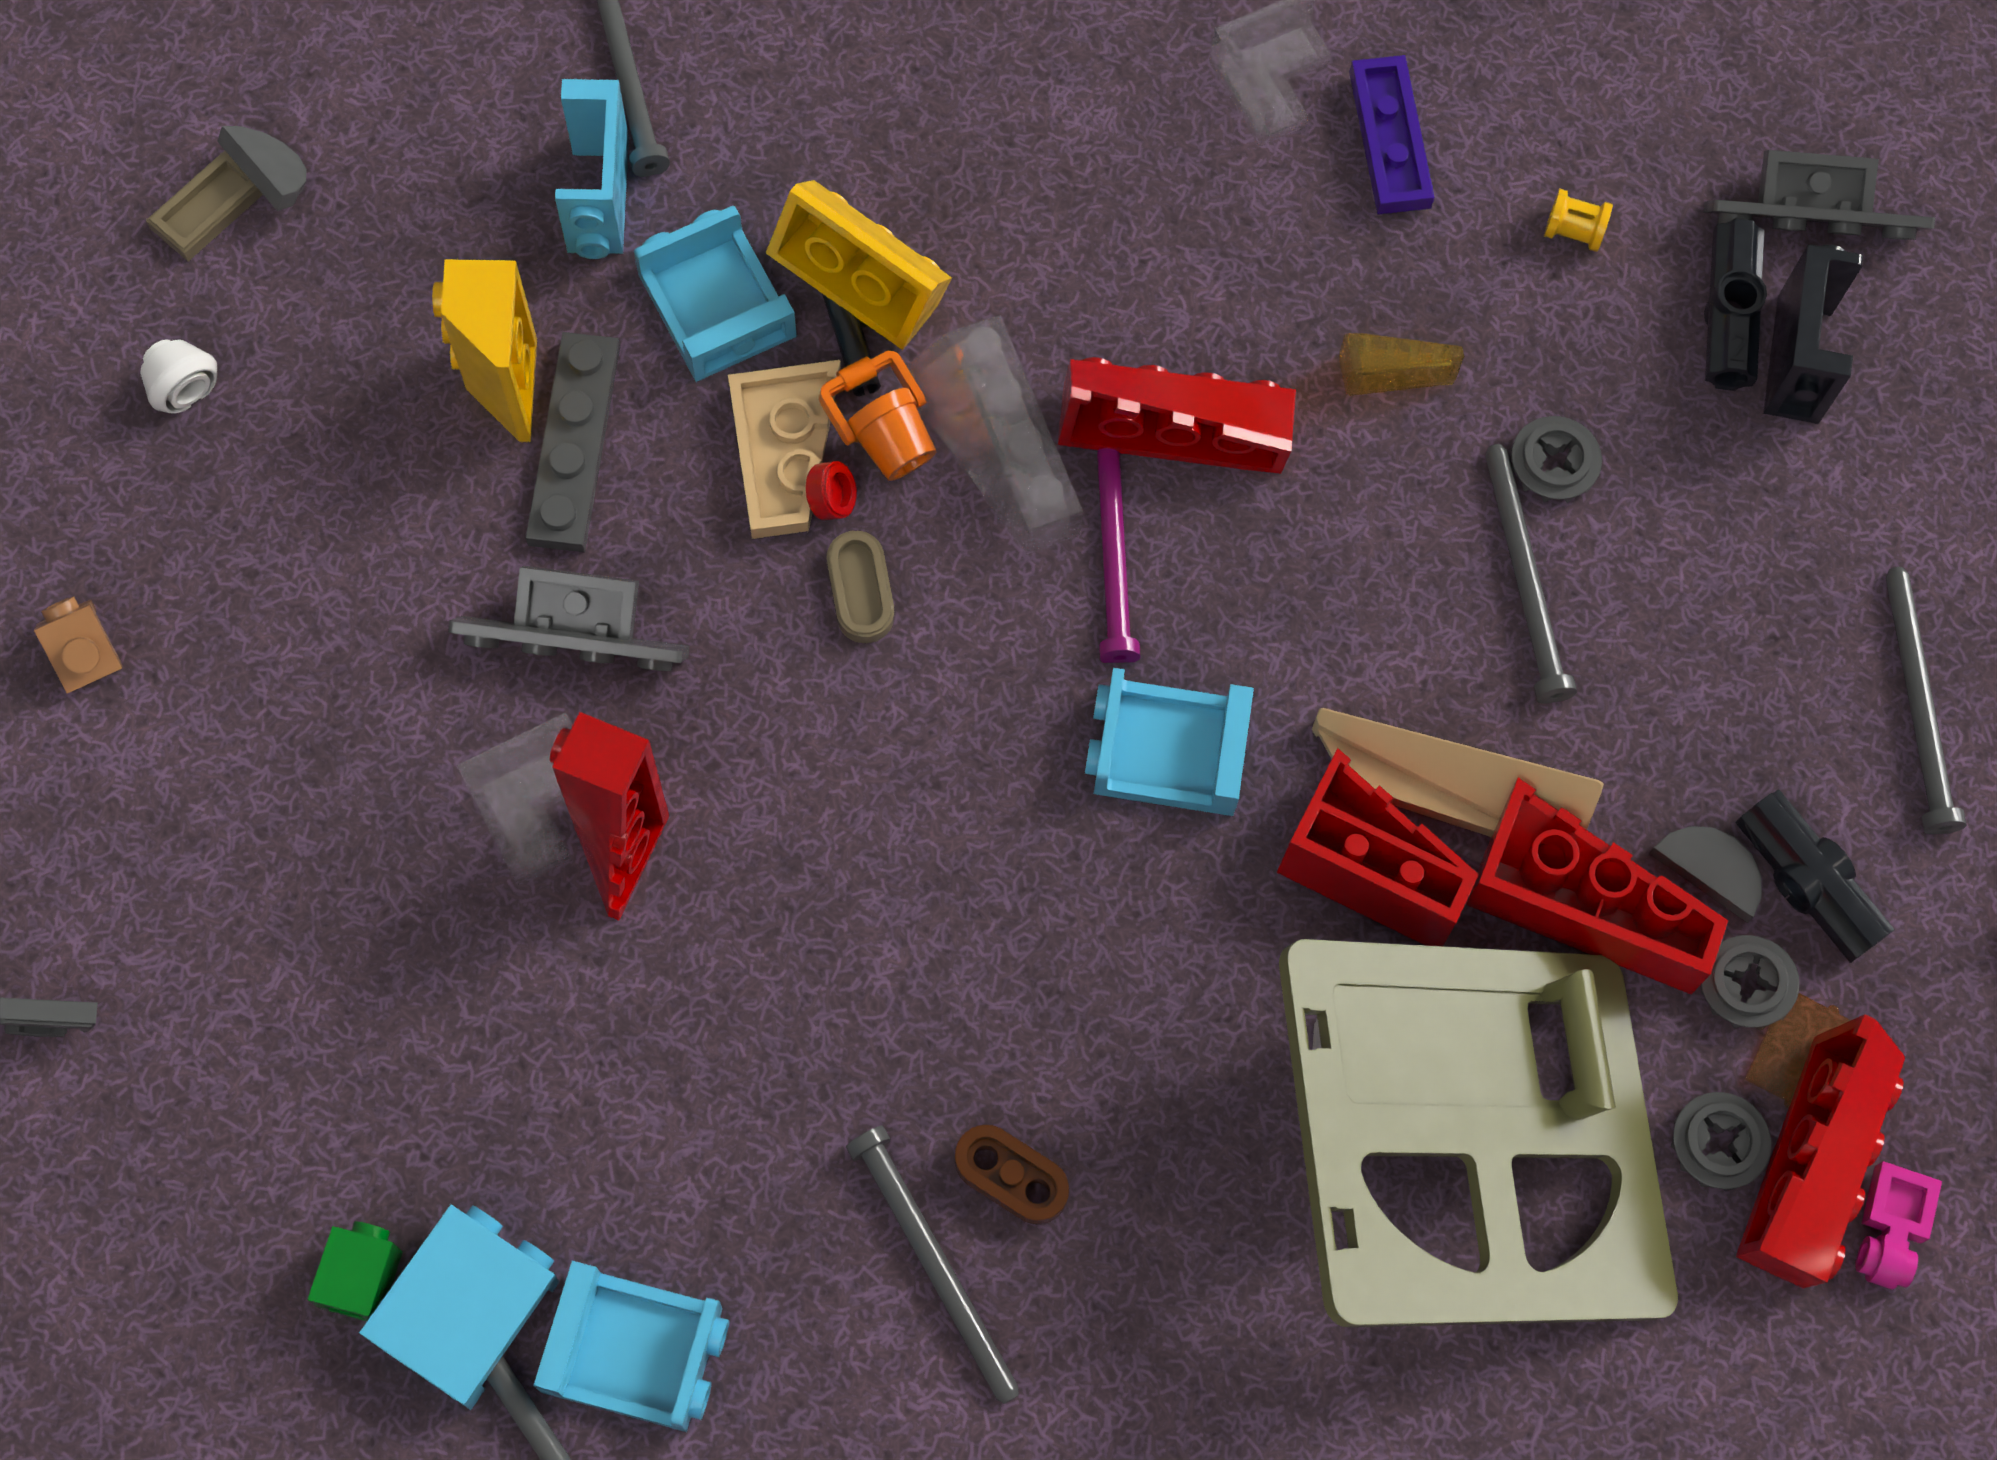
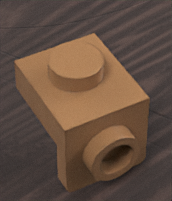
M72 596L41 611L45 620L36 624L34 632L67 694L122 669V663L96 615V608L91 599L78 605L75 597Z

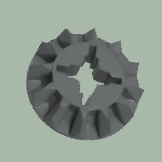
M1547 416L1528 423L1518 433L1511 448L1512 471L1522 481L1523 491L1532 490L1541 495L1543 502L1551 499H1564L1569 503L1576 496L1584 492L1588 493L1596 482L1602 467V453L1596 438L1582 424L1566 417ZM1567 448L1570 449L1563 465L1566 471L1558 466L1551 471L1547 470L1544 472L1542 470L1547 458L1544 453L1545 451L1554 456L1559 452L1563 453Z
M1736 936L1721 942L1711 974L1701 984V994L1705 996L1710 1005L1712 1014L1719 1015L1729 1021L1734 1029L1752 1027L1761 1031L1768 1025L1779 1020L1783 1021L1793 1008L1799 993V975L1791 957L1776 943L1759 936ZM1752 963L1758 964L1755 972L1758 974L1757 984L1766 987V991L1755 990L1751 998H1748L1747 1002L1744 1003L1741 1002V985L1732 981V977L1743 978L1746 971L1750 970Z
M1725 1092L1703 1094L1691 1100L1674 1120L1673 1140L1670 1147L1676 1151L1680 1161V1170L1688 1172L1693 1178L1698 1180L1701 1187H1713L1727 1192L1745 1186L1763 1172L1769 1161L1771 1136L1767 1123L1761 1113L1751 1103L1737 1095ZM1712 1127L1718 1134L1726 1130L1730 1132L1736 1127L1739 1129L1740 1132L1733 1137L1734 1140L1728 1146L1729 1151L1732 1153L1731 1157L1728 1158L1722 1151L1715 1154L1709 1153L1706 1156L1702 1153L1707 1148L1706 1144L1711 1140L1708 1128Z

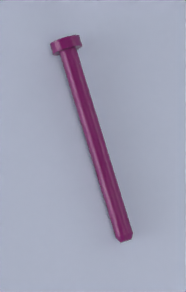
M1104 448L1097 450L1107 639L1099 644L1100 661L1103 663L1136 662L1140 659V642L1130 636L1120 453L1114 449Z

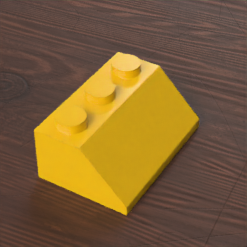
M815 180L797 183L790 190L766 250V254L836 304L848 310L856 318L901 350H904L937 308L952 279L934 261L919 255L895 238L886 227L874 223L850 206L841 195L829 191Z
M445 259L443 282H434L432 304L434 316L442 317V339L444 344H450L452 369H460L466 390L519 442H531L537 337L516 261Z

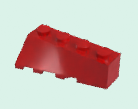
M1097 357L1082 360L1070 359L1063 387L1057 445L1091 450L1109 448L1121 454L1281 474L1292 450L1296 389L1282 388L1277 383L1268 380H1256L1250 383L1225 380L1218 374L1207 372L1198 373L1193 376L1170 373L1165 368L1156 365H1143L1138 368L1113 365L1106 359Z
M579 712L572 728L564 727L557 735L549 760L553 763L552 768L607 914L611 918L620 920L670 816L650 741Z
M1517 778L1477 872L1479 876L1467 899L1466 905L1588 954L1603 955L1618 966L1692 995L1711 974L1729 920L1664 876L1656 877L1631 860L1632 854L1614 842L1611 846L1582 827L1580 825L1582 820L1563 807L1557 810L1535 795V788Z
M1864 1014L1814 1036L1736 1254L1737 1258L1802 1288L1827 1283L1828 1279H1832L1838 1273L1846 1252L1845 1246L1841 1244L1848 1223L1857 1217L1864 1203L1865 1190L1860 1187L1867 1167L1877 1160L1884 1145L1885 1137L1880 1132L1886 1112L1895 1106L1903 1090L1904 1081L1899 1075L1905 1056L1876 1019Z

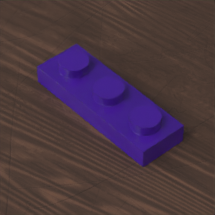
M1406 56L1353 60L1349 74L1377 215L1431 209L1435 196Z

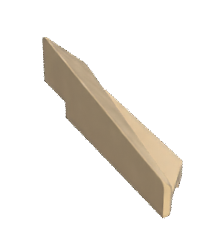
M1326 708L1318 710L1312 727L1314 735L1320 737L1331 759L1337 748H1339L1351 759L1349 766L1375 789L1380 785L1393 797L1391 804L1489 837H1492L1517 778L1535 788L1534 794L1557 810L1563 807L1582 820L1580 825L1586 830L1604 785L1603 782L1596 779Z

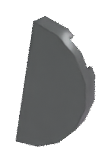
M222 126L217 142L277 211L292 207L306 184V167L298 154L282 141L264 132L243 126Z
M1689 826L1669 833L1650 851V855L1745 922L1749 923L1753 919L1762 898L1761 874L1753 855L1735 837L1713 827Z
M0 997V1025H5V1033L11 1035L62 1037L67 1034V1028L80 1029V1031L85 1033L93 1029L96 1024L98 1003Z

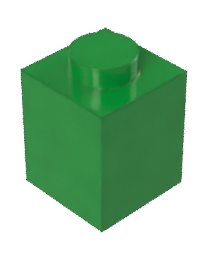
M354 1221L351 1231L332 1226L307 1300L319 1309L367 1322L391 1289L403 1253L393 1242L388 1241L390 1231L359 1221Z

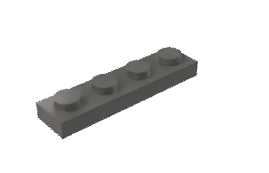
M562 332L526 534L528 546L585 552L620 352L619 338Z

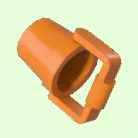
M886 351L872 359L866 356L837 371V377L822 386L819 402L842 441L847 446L854 442H859L888 481L899 479L918 469L936 454L934 444L917 408L926 404L925 396L897 352ZM891 367L903 388L893 390L870 402L855 413L847 422L832 397L844 390L848 392L875 378L878 372Z

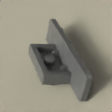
M1778 150L1764 151L1758 203L1711 200L1704 202L1703 213L1719 214L1718 223L1730 222L1735 218L1752 220V217L1772 218V229L1806 231L1807 221L1828 223L1827 233L1855 236L1861 235L1862 226L1883 227L1882 238L1916 240L1917 230H1929L1935 227V217L1873 212L1879 159Z
M522 566L519 570L514 622L459 616L449 620L448 632L464 635L463 643L475 647L498 648L499 640L522 642L521 651L529 654L554 656L557 655V647L580 650L579 659L596 663H614L615 655L638 658L637 667L658 671H671L673 662L682 663L689 655L688 645L633 638L639 588L638 580Z

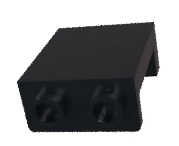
M1807 245L1777 298L1763 414L1819 424L1851 377L1853 355L1819 349L1823 315L1831 316L1861 270L1863 255L1847 252L1836 245Z

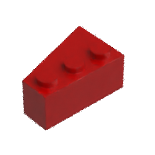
M1337 748L1288 845L1277 873L1425 946L1443 947L1460 917L1479 874L1425 825L1420 824L1417 827L1391 804L1393 797L1380 785L1376 789L1349 766L1351 759Z

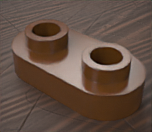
M975 1126L966 1131L959 1139L955 1150V1167L958 1175L967 1185L1019 1219L1030 1224L1051 1222L1063 1212L1069 1196V1182L1064 1171L1057 1164L997 1126ZM981 1150L992 1151L997 1157V1164L989 1170L980 1169L974 1162V1156L977 1152ZM1033 1183L1043 1184L1049 1191V1198L1040 1204L1033 1203L1026 1196L1025 1191L1027 1187Z

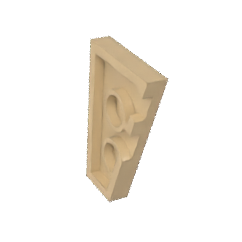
M840 360L728 375L752 539L809 531L813 512L809 507L806 497V479L810 469L815 464L823 462L831 422L819 402V394L826 382L837 377L836 372L841 370Z

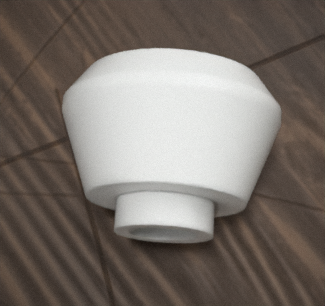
M161 340L152 345L144 354V362L140 373L148 401L155 410L167 413L184 412L191 407V404L200 398L206 397L216 384V360L212 355L184 340Z

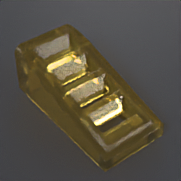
M1361 333L1344 334L1339 352L1346 394L1349 393V396L1453 384L1456 381L1464 359L1462 346Z

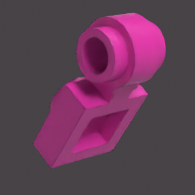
M1884 1161L1874 1166L1861 1224L1881 1230L1882 1234L1877 1238L1870 1236L1864 1238L1860 1245L1855 1265L1857 1272L1865 1274L1867 1282L1891 1290L1897 1286L1907 1288L1911 1284L1917 1270L1918 1254L1909 1250L1910 1242L1907 1239L1920 1244L1930 1239L1942 1181Z

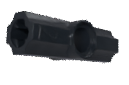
M1735 218L1730 222L1718 223L1713 230L1710 294L1705 306L1704 318L1708 325L1705 381L1712 383L1715 389L1735 391L1743 387H1752L1758 377L1760 313L1766 301L1767 290L1766 285L1762 281L1764 229L1759 228L1752 220ZM1727 300L1737 302L1743 309L1731 306Z
M1779 789L1759 801L1735 822L1774 869V883L1784 898L1790 895L1786 900L1796 911L1802 914L1810 913L1850 963L1895 930L1854 881L1856 877L1855 868L1845 851L1831 839L1819 838Z

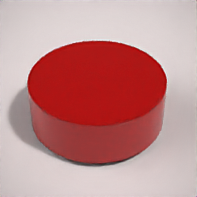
M833 461L815 464L807 475L806 497L809 507L816 517L821 520L846 518L855 506L857 498L855 479L849 468L842 462Z

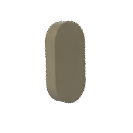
M863 531L845 532L832 541L827 551V568L837 623L842 633L855 642H876L889 633L894 623V603L884 551L880 542L869 533Z

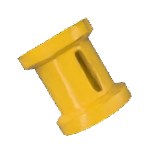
M1559 188L1550 212L1544 237L1552 239L1557 234L1587 243L1589 250L1597 252L1603 240L1613 204L1604 202L1601 206L1584 202L1568 197V191Z

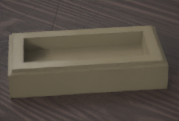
M224 150L154 212L146 222L155 234L189 262L263 194Z

